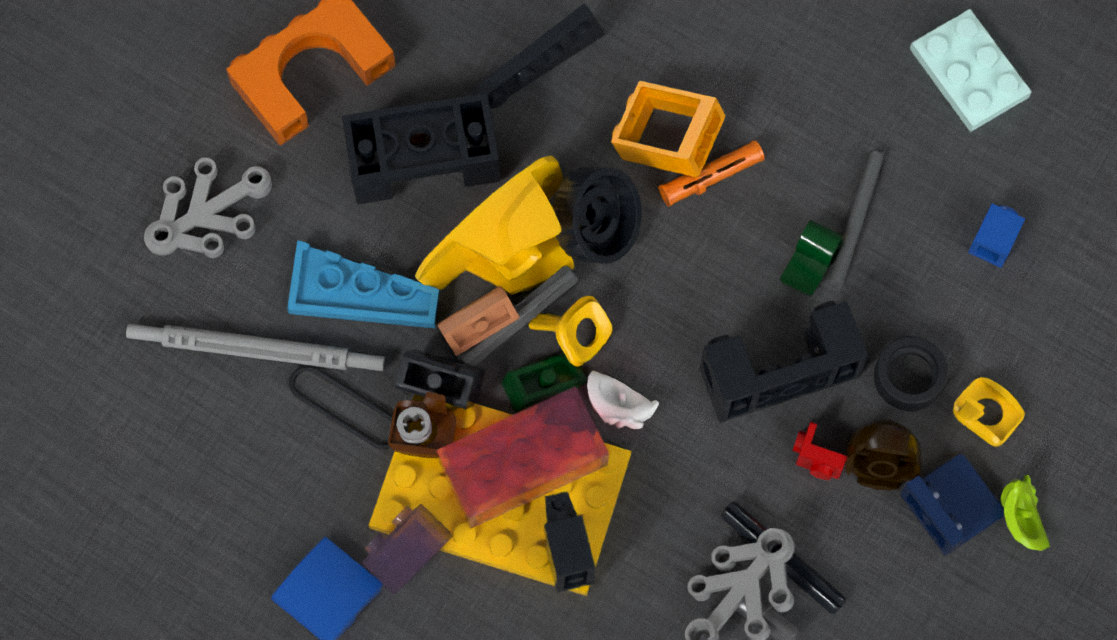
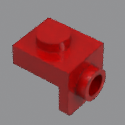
M810 422L806 432L802 430L798 432L792 450L799 453L795 465L809 469V473L819 479H839L847 456L811 444L817 424Z

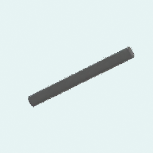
M877 151L870 152L829 279V283L837 287H842L882 165L884 155Z

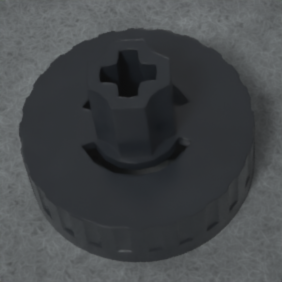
M588 166L571 172L559 187L552 207L561 226L560 234L556 235L560 247L568 256L578 261L601 264L618 261L632 248L640 230L642 208L640 196L634 182L626 173L616 168Z

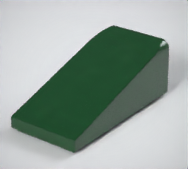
M562 353L508 372L502 381V386L515 413L519 414L582 387L588 383V380L581 366L576 367L572 365L566 355Z

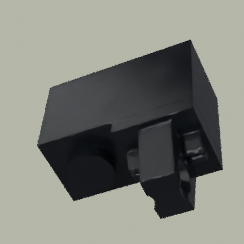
M568 492L546 496L547 523L544 524V535L546 539V552L556 592L594 584L595 564L583 516H577Z

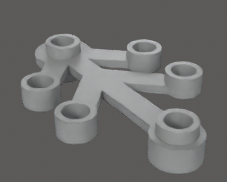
M199 159L194 166L197 179L188 213L176 221L179 200L185 197L187 189L181 178L176 176L169 177L163 184L166 197L160 219L151 223L144 233V242L147 248L152 253L161 256L169 255L179 248L201 252L209 258H217L224 251V244L219 235L209 233L200 238L184 233L194 227L232 233L240 239L250 238L255 233V224L249 215L240 214L235 218L216 214L247 195L256 199L268 195L272 189V181L268 171L259 166L248 168L242 175V181L207 201L211 183L217 177L218 170L212 159ZM202 167H212V171L209 174L200 173ZM259 175L262 177V180L257 184L249 182L250 178ZM172 185L181 186L177 193L169 192V188ZM242 222L250 224L249 229L246 231H239L237 227ZM167 232L168 237L165 240H156L158 233ZM211 241L219 243L215 250L206 249L207 244Z
M770 528L761 533L756 543L735 547L721 545L713 550L711 555L712 562L718 570L723 572L732 570L738 561L755 560L747 570L709 577L696 575L689 580L687 589L697 601L709 599L713 592L731 590L708 619L698 618L688 624L685 630L686 640H699L704 634H710L708 640H719V630L744 599L747 612V621L744 625L745 633L751 640H766L769 637L770 626L763 617L760 579L769 568L773 589L769 592L768 599L772 607L778 612H787L794 605V596L787 586L785 563L792 557L795 544L787 531L779 528ZM774 545H782L779 551L771 553ZM730 554L726 562L719 563V558L722 555ZM699 584H706L702 592H695V588ZM781 594H786V601L777 604V597ZM755 625H763L760 633L752 634V629Z

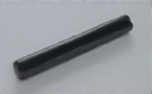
M735 501L731 502L722 512V519L750 544L756 543L761 533L767 530L765 526ZM774 545L771 553L779 551L782 545ZM793 553L792 557L785 563L786 575L830 614L837 613L845 604V596L796 553Z

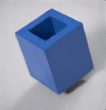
M991 203L968 253L1002 268L1025 218L1019 216L1014 209L1008 206H997Z

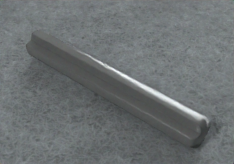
M568 266L560 268L514 306L520 317L519 319L456 356L457 360L476 367L576 285L578 278L575 272Z

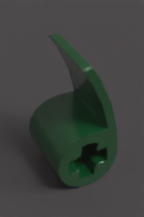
M810 220L797 243L795 253L779 281L809 297L813 296L842 242L843 235Z

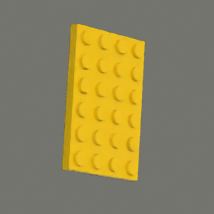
M414 394L412 400L423 401L424 397ZM446 404L456 417L452 450L447 456L442 458H422L394 451L369 523L370 529L553 586L555 584L546 552V539L544 535V524L547 523L545 497L560 492H568L577 516H583L596 568L632 453L630 450L479 404H474L473 407L468 409ZM419 418L418 421L412 422L408 433H411L413 430L421 432L423 428L420 422L423 420ZM432 420V434L428 440L418 445H426L434 440L437 434V427ZM590 585L569 591L587 596Z

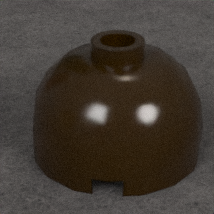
M888 419L867 423L858 428L848 442L845 471L848 476H850V472L856 475L857 483L862 486L876 490L900 489L901 482L911 481L917 476H921L920 444L912 431L899 423Z

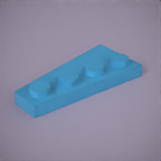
M297 240L287 310L289 314L435 328L440 293L439 289L435 287L425 286L420 282L397 274L390 275L376 270L374 266L344 259L339 254L328 250L324 252L310 247L308 243Z

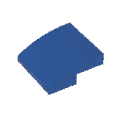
M325 536L288 575L272 595L271 600L318 639L337 640L354 623L356 615L381 591L383 583Z

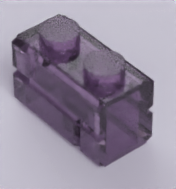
M422 504L418 505L414 510L407 505L391 521L396 528L387 537L380 533L365 548L369 555L364 559L363 565L375 577H378L380 582L393 594H396L453 537L452 533Z

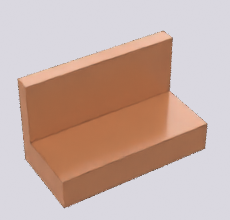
M499 286L437 325L454 354L458 356L520 317L503 288Z

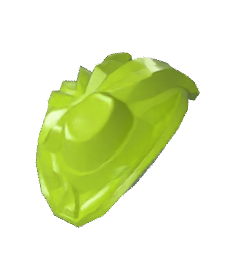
M1024 475L1023 481L1013 479L1002 491L1001 502L1004 507V516L1007 527L1015 540L1028 549L1042 551L1050 547L1036 508L1038 498L1035 496V486L1031 484L1029 475Z

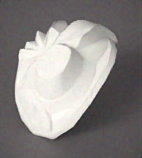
M592 371L588 376L587 389L593 409L605 423L615 424L617 428L623 426L631 429L643 428V421L651 418L659 405L657 400L651 402L624 383L607 375Z

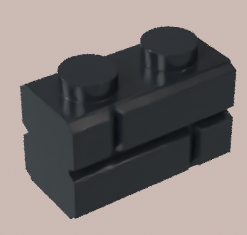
M413 349L404 352L395 388L423 397L429 391L444 395L446 404L468 409L473 407L478 401L485 369L438 355L431 356L428 352Z

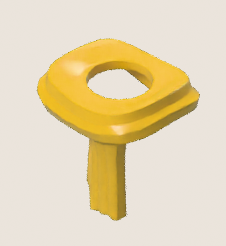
M593 296L581 297L562 316L540 313L528 325L532 330L555 332L561 349L569 362L576 367L591 360L613 332L612 324L606 312ZM589 318L595 324L596 335L595 339L584 347L577 340L576 330L578 324L583 319Z
M983 377L972 381L957 398L953 406V414L956 419L994 447L1002 445L1025 416L1021 405L1008 390L993 380ZM986 398L996 401L1001 406L1003 412L1001 421L992 426L980 423L978 418L984 415L985 412L983 410L985 407L978 401Z

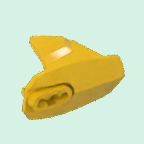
M553 156L542 157L492 193L426 256L419 266L415 278L425 286L429 285L442 290L466 270L497 287H502L506 293L513 295L540 286L563 266H568L573 270L575 264L572 257L565 253L556 239V235H559L561 232V226L548 201L558 191L564 179L558 161Z

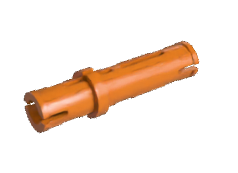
M753 140L749 144L705 164L699 178L682 175L664 185H660V195L668 207L695 193L699 196L706 192L707 187L731 177L758 162L764 161L763 150L759 143Z

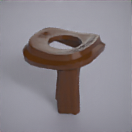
M429 391L426 393L423 401H399L394 408L390 427V448L401 454L422 458H442L447 456L452 450L456 417L454 412L446 406L445 396ZM410 407H419L425 410L437 427V434L434 440L426 445H411L405 442L400 437L397 428V419L400 413ZM407 421L408 428L413 421Z

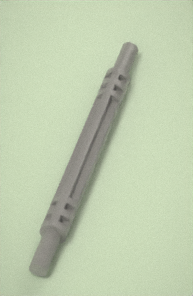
M129 323L126 330L127 338L161 342L163 347L347 370V367L384 371L385 366L384 356L349 352V348L173 325H165L164 328Z

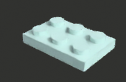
M971 9L911 43L910 50L970 132L1026 100L1031 94V90Z

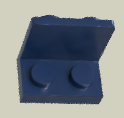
M963 454L957 455L923 479L917 476L905 485L900 494L944 556H947L1004 517V508Z

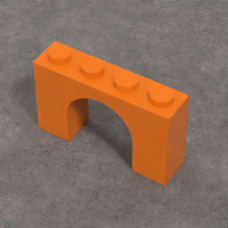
M321 0L315 9L306 15L300 14L296 16L287 28L278 34L267 36L261 41L259 47L248 54L237 56L230 66L226 68L231 85L279 146L309 127L305 110L282 82L283 71L295 55L311 48L333 50L345 58L367 86L396 67L393 50L352 0Z

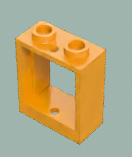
M639 81L634 93H631L627 99L626 110L620 123L614 127L611 143L622 160L699 178L726 115L715 97ZM654 108L693 117L678 152L638 143Z

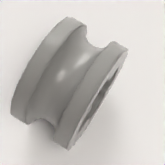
M410 407L400 413L397 419V428L400 437L405 442L411 445H418L429 439L432 434V424L425 410L419 407ZM419 418L423 420L420 422L423 428L421 432L413 430L411 433L406 432L409 430L407 421L416 422Z

